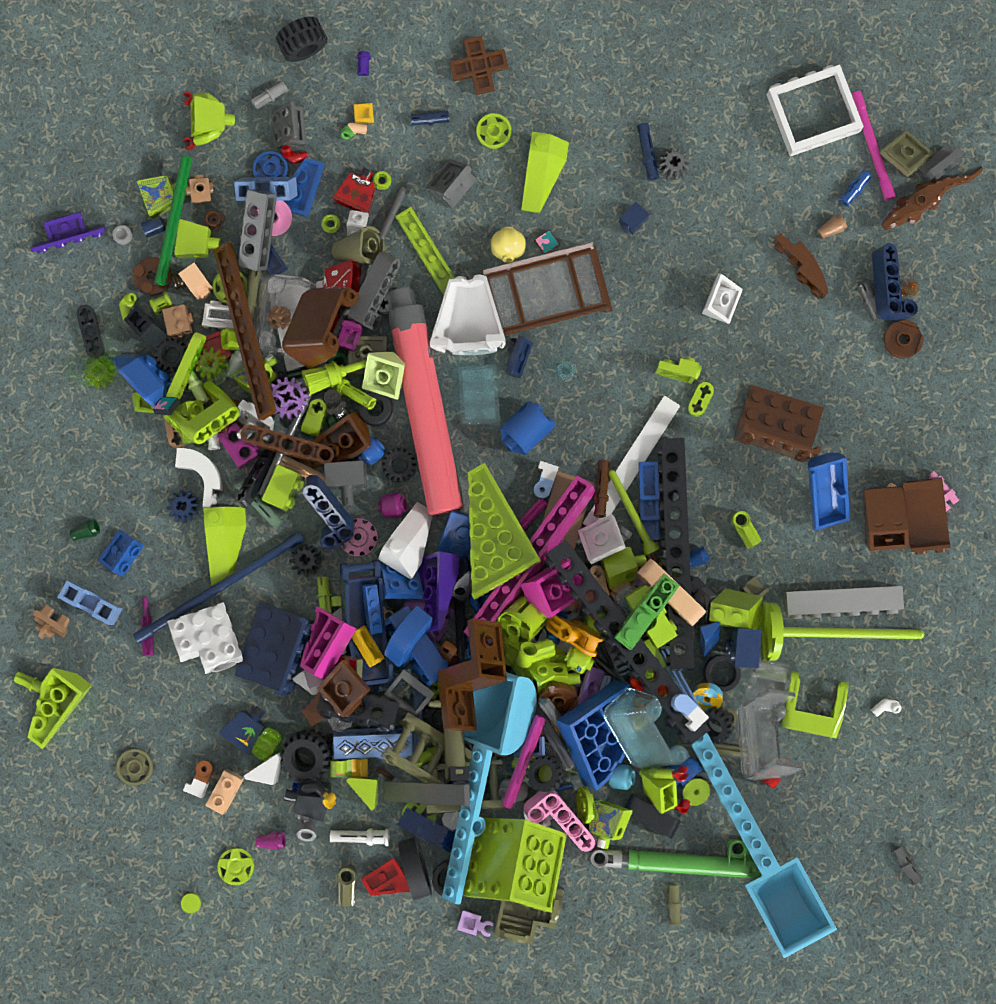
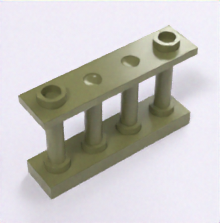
M407 712L398 722L403 725L404 729L393 750L387 749L381 754V757L385 758L388 764L398 766L424 783H444V779L441 781L432 776L440 758L445 753L444 734ZM414 732L419 735L420 740L408 761L401 757L399 753L409 734ZM427 742H430L436 746V751L427 769L424 771L416 766V763ZM465 747L466 762L471 759L472 751Z
M491 757L489 766L491 797L487 801H482L480 810L505 809L502 806L503 799H501L498 793L497 766H502V760H498V757ZM439 761L432 776L439 779L438 770L446 769V764H440ZM465 762L466 767H469L470 762ZM426 805L427 814L460 812L461 805Z

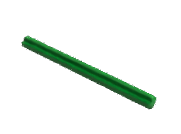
M186 155L181 157L155 277V284L160 286L166 285L193 160L192 157Z

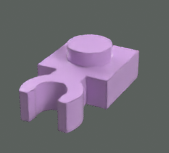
M463 910L457 930L475 936L477 930H479L484 936L489 937L491 933L485 931L484 927L486 925L493 926L494 923L490 920L482 922L480 921L482 915Z

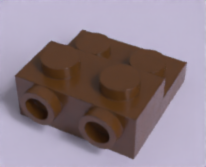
M342 660L317 687L321 692V696L329 701L334 707V711L342 717L351 715L362 703L361 699L371 690L346 660Z

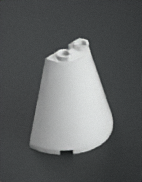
M475 275L471 280H467L464 276L449 279L430 340V347L443 353L449 350L453 355H483L496 352L497 347L504 348L506 340L487 277Z

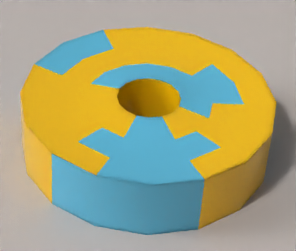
M701 683L694 687L692 693L702 711L716 706L717 709L721 707L723 692L718 686L711 683Z

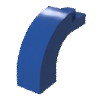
M416 606L399 625L391 637L384 654L392 661L394 666L405 669L409 665L410 653L417 641L431 627L432 617Z

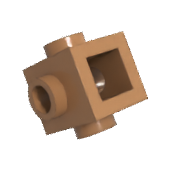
M204 175L192 176V179L188 180L186 196L190 195L191 204L211 201L210 194H213L212 182H209L208 178H204ZM197 186L202 188L201 192L197 191Z

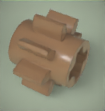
M275 305L270 309V313H268V322L273 328L278 329L281 327L284 330L289 326L291 312L288 308Z

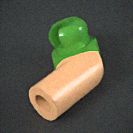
M349 123L341 130V138L348 140L356 133L366 134L367 125Z

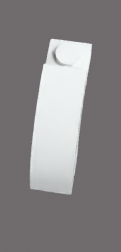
M177 448L175 467L178 469L195 470L201 475L204 481L203 508H213L214 505H217L218 500L215 490L223 491L222 479L217 467L209 458L195 450Z

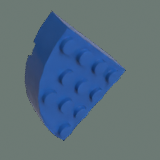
M616 679L556 720L582 784L595 791L614 774L612 771L617 764H621L629 747L634 727V719H632L634 703L630 686Z

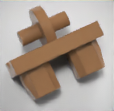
M45 605L40 611L36 610L33 616H35L34 621L39 623L35 627V629L40 631L38 637L43 639L47 635L53 638L56 633L64 638L67 633L66 628L70 622L69 618L60 614L56 621L52 620L51 617L55 611L48 605Z

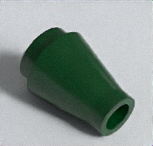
M87 519L75 529L70 530V536L73 541L96 537L100 533V526L95 519Z

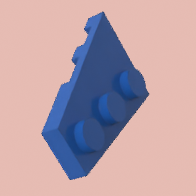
M305 158L292 176L296 177L298 196L291 200H284L292 214L309 217L325 166L323 162Z

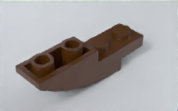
M780 233L773 241L775 244L774 248L779 253H784L789 257L788 261L793 266L799 267L795 273L797 280L803 285L807 284L811 288L810 292L815 297L823 299L828 294V289L817 261L801 241L794 246Z

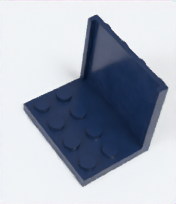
M260 602L242 653L243 661L239 662L235 676L275 689L274 694L280 696L293 692L296 682L292 677L303 657L306 642L309 641L312 633L310 630L311 624H314L315 621Z

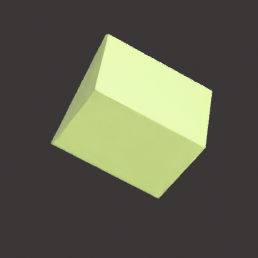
M395 352L368 353L362 389L398 400L405 363Z

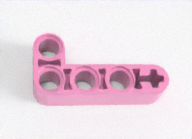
M555 790L549 792L539 791L524 804V812L531 822L539 823L551 814L579 849L585 852L593 849L595 845L593 836ZM549 796H553L550 801H546ZM533 809H538L536 813L530 814ZM565 810L561 815H557L559 811ZM576 823L575 827L569 828L572 824ZM581 834H582V835L584 836V838H585L584 841L579 837V836H581Z

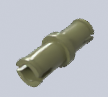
M667 885L668 903H666V907L669 909V926L681 925L680 907H682L679 897V885Z

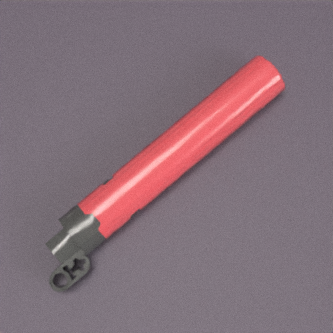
M390 285L378 311L388 315L396 355L405 363L402 386L428 514L441 515L450 513L451 510L458 511L464 506L434 359L432 357L423 305H416L414 290L405 287L393 290L392 285Z

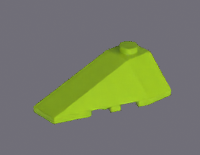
M532 132L521 211L541 212L566 163L569 142L552 134Z
M203 508L211 586L235 571L246 530L245 508Z
M52 668L41 684L40 697L37 699L36 712L32 718L27 738L41 749H44L92 685L77 673Z

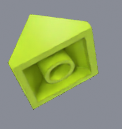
M349 777L346 780L372 811L378 802L379 777Z

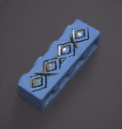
M395 727V730H389V732L381 731L378 728L333 730L334 759H369L370 757L385 759L381 757V754L387 749L393 750L404 728ZM412 732L399 753L403 758L411 756L413 753Z

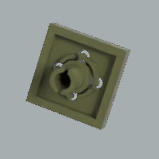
M360 336L356 351L348 350L349 364L367 359L368 353L387 352V336ZM365 368L350 372L348 375H364Z

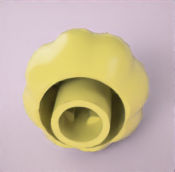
M504 227L492 236L491 251L495 257L505 263H512L520 258L525 251V238L522 233L513 227Z

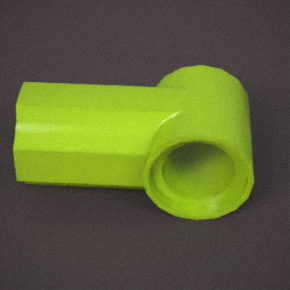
M737 511L731 515L730 523L736 529L746 549L762 541L750 521L748 513ZM739 514L744 517L742 525L736 523V517Z
M548 639L536 643L524 642L518 650L515 662L522 668H528L533 662L554 656L556 652L555 645L552 640Z

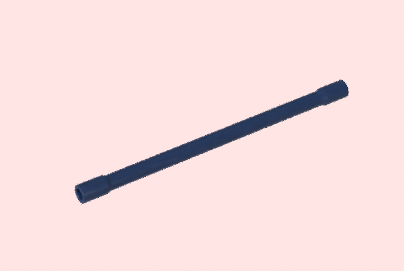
M297 531L266 553L155 622L138 630L133 634L134 638L140 644L154 635L155 632L167 626V621L178 619L305 540L300 532Z

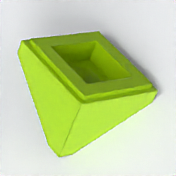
M138 392L132 393L134 411L154 413V407L146 402Z

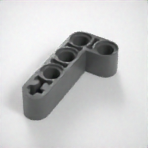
M384 251L377 255L358 292L360 295L356 304L351 306L348 315L350 319L374 331L380 327L382 316L377 311L399 270L400 259Z

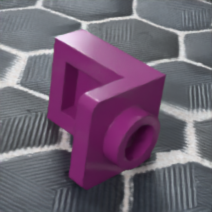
M352 319L348 321L343 320V327L338 338L339 347L355 352L362 333V326Z

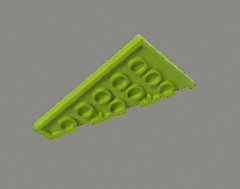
M485 463L468 472L471 594L474 599L479 598L541 562Z

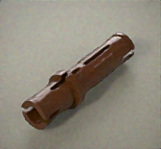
M608 460L598 461L596 494H594V516L597 518L606 517L607 501H609L607 493L610 462Z

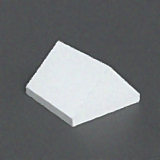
M718 273L702 314L729 324L743 289L724 275Z
M280 753L276 754L244 775V778L270 785L276 784L279 780L282 766L280 761L283 757H280Z

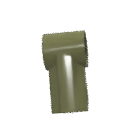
M344 865L338 873V905L340 906L355 905L357 873L352 865ZM342 872H351L352 878L348 880L343 878Z

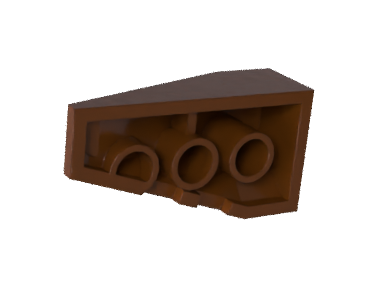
M358 412L348 414L312 441L326 445L333 450L334 457L330 463L356 457L371 446L369 429ZM306 445L301 449V453L309 455L311 448ZM327 451L319 453L322 460L330 458V454ZM293 457L295 461L312 469L324 466Z

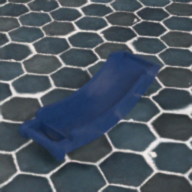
M372 560L371 563L352 565L342 563L340 564L342 620L356 628V630L364 625L367 628L362 585L377 584L383 633L371 636L385 659L370 668L352 638L346 646V653L348 656L363 659L362 680L367 685L393 682V663L384 655L388 644L384 623L383 579L381 577L380 561ZM373 570V575L349 577L351 572Z

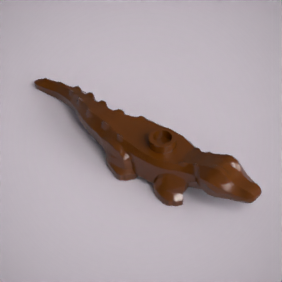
M982 167L977 168L968 175L948 176L928 183L917 184L913 194L897 200L896 206L899 207L893 208L889 212L881 226L884 230H889L904 224L907 218H909V223L915 224L919 221L921 214L927 209L935 210L938 207L941 198L947 190L968 183L982 172Z

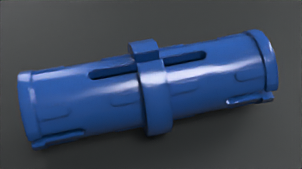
M862 170L854 182L848 185L849 188L840 197V202L849 207L854 198L862 193V189L872 178L871 174Z

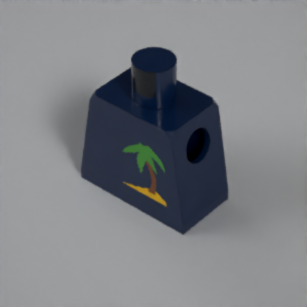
M258 706L250 714L243 710L219 734L247 755H251L266 727L259 722L266 712Z

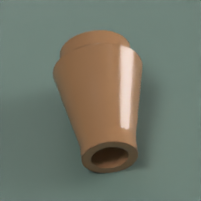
M839 214L837 216L834 215L817 230L821 238L824 239L828 236L844 232L847 224L842 215Z

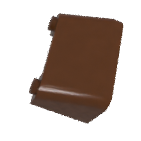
M348 287L309 289L304 292L300 297L283 338V350L309 369L336 356L339 341L329 331L338 309L343 306L351 307L355 305L360 294Z

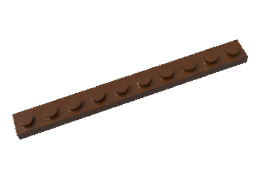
M225 242L214 250V255L257 418L265 420L276 413L277 410L232 243Z

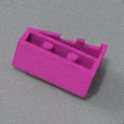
M316 606L315 612L317 615L314 624H311L310 630L312 633L309 642H306L300 667L325 680L338 662L356 628Z

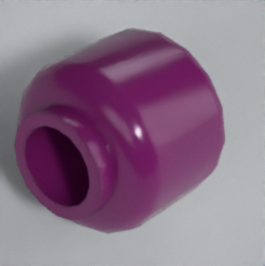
M400 493L384 494L377 504L378 511L386 519L402 517L404 512L407 511L406 498L402 497Z

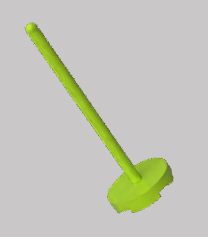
M775 602L763 603L759 630H762L760 648L762 661H776L779 658L784 637L922 639L925 635L923 630L784 627L781 609Z

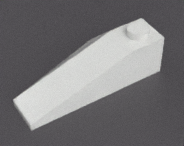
M419 502L413 506L383 546L378 560L409 579H412L422 563L433 516L428 514L427 507Z

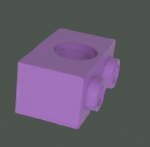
M592 667L590 671L586 670L583 674H580L581 684L571 685L576 688L578 704H581L599 691L605 671Z

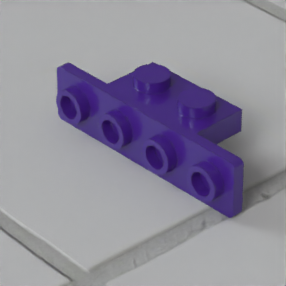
M81 211L44 221L43 224L49 240L33 244L30 249L31 252L43 253L52 246L60 248L66 246V242L74 241V243L85 240L84 237L92 235V238L103 235L106 226L104 224L87 229Z

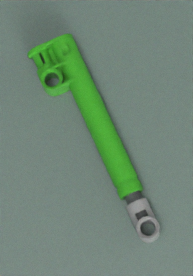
M732 838L727 843L726 857L651 851L638 852L636 850H628V853H622V850L595 848L590 853L592 864L598 868H621V866H627L628 870L638 869L639 871L757 879L762 876L743 840L738 838ZM735 843H740L741 850L734 853L732 846ZM595 854H604V860L599 863L595 862Z

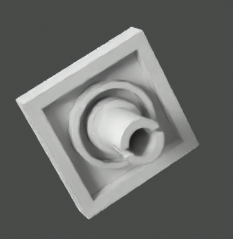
M245 400L241 401L238 405L240 410L237 418L238 422L244 426L251 424L273 430L274 421L271 416L265 420H259L254 404L251 402L247 403ZM241 430L237 433L239 439H241ZM246 430L244 432L245 438L248 439L254 431ZM265 435L263 439L268 442L272 436Z

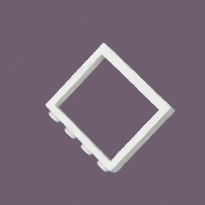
M829 65L823 68V71L817 73L816 71L809 72L800 79L794 77L788 80V83L782 85L781 83L774 84L768 90L767 98L789 156L860 133L864 127L840 65ZM834 75L852 123L795 143L778 94Z

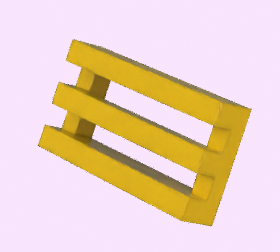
M365 625L354 632L351 638L370 668L385 659Z

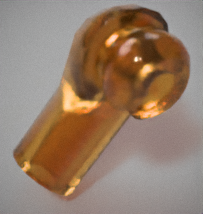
M910 282L909 287L901 286V296L917 294L919 284L917 282Z

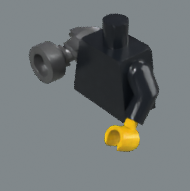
M301 781L298 791L286 789L284 801L295 803L293 807L294 817H297L302 822L298 826L297 837L300 840H314L317 835V827L312 820L324 822L327 808L331 809L336 804L335 794L330 793L332 783Z

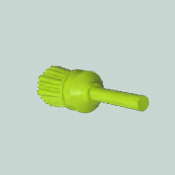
M367 359L346 366H338L332 361L329 364H323V367L302 370V377L308 394L312 395L329 386L340 385L342 377H345L347 373L365 368Z

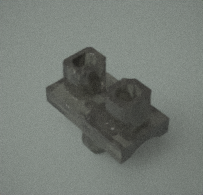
M335 389L327 390L324 394L327 411L330 415L334 413L338 421L348 415L346 399L344 395L340 396V393Z

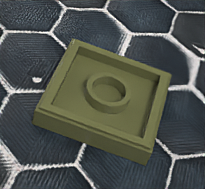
M907 130L886 145L880 152L882 156L907 177L934 155L929 148Z

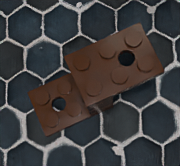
M479 619L468 620L471 660L438 671L444 730L477 731L473 692L507 681L501 623Z

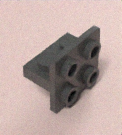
M289 101L272 112L271 120L274 128L273 140L275 141V147L281 148L286 144L304 146L306 144L303 107H295L294 101Z

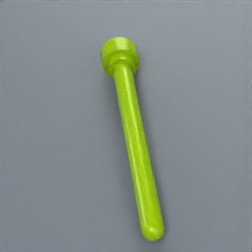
M610 470L609 477L644 543L643 551L645 555L659 550L660 548L657 543H654L653 539L651 540L617 473L614 470Z

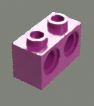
M235 423L217 436L238 468L242 469L259 457L257 452L260 449L257 446L244 443L241 439H238L236 442L231 441V435L238 433L243 425L240 427ZM245 448H249L250 455L246 458H243L241 456V451Z

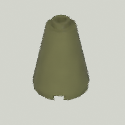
M366 226L335 242L332 246V255L337 261L346 262L353 260L355 263L373 265L377 255L382 251L385 252V243L383 239H380L378 234L381 233L373 226Z

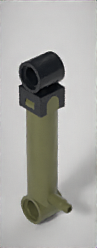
M441 699L429 700L427 704L429 707L441 708ZM444 730L446 769L443 770L444 783L467 784L466 782L469 781V767H466L464 731Z

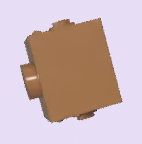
M184 304L162 310L169 337L182 338L184 335L193 333L191 324H194V318Z

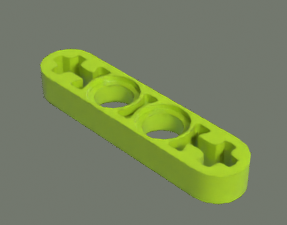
M196 332L192 336L166 397H176L180 400L204 347L205 335Z

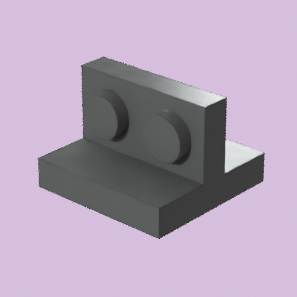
M449 159L426 188L430 192L437 194L449 207L454 208L474 184L476 178L470 173L472 169L467 164Z

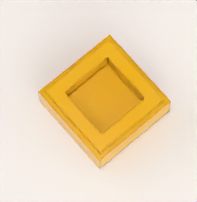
M372 103L353 104L355 123H374Z

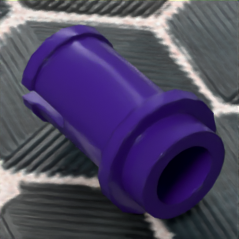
M359 51L356 56L358 59L357 75L369 76L370 53Z

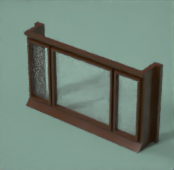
M593 242L482 270V275L487 277L504 336L605 310V313L613 311L597 250L593 246Z

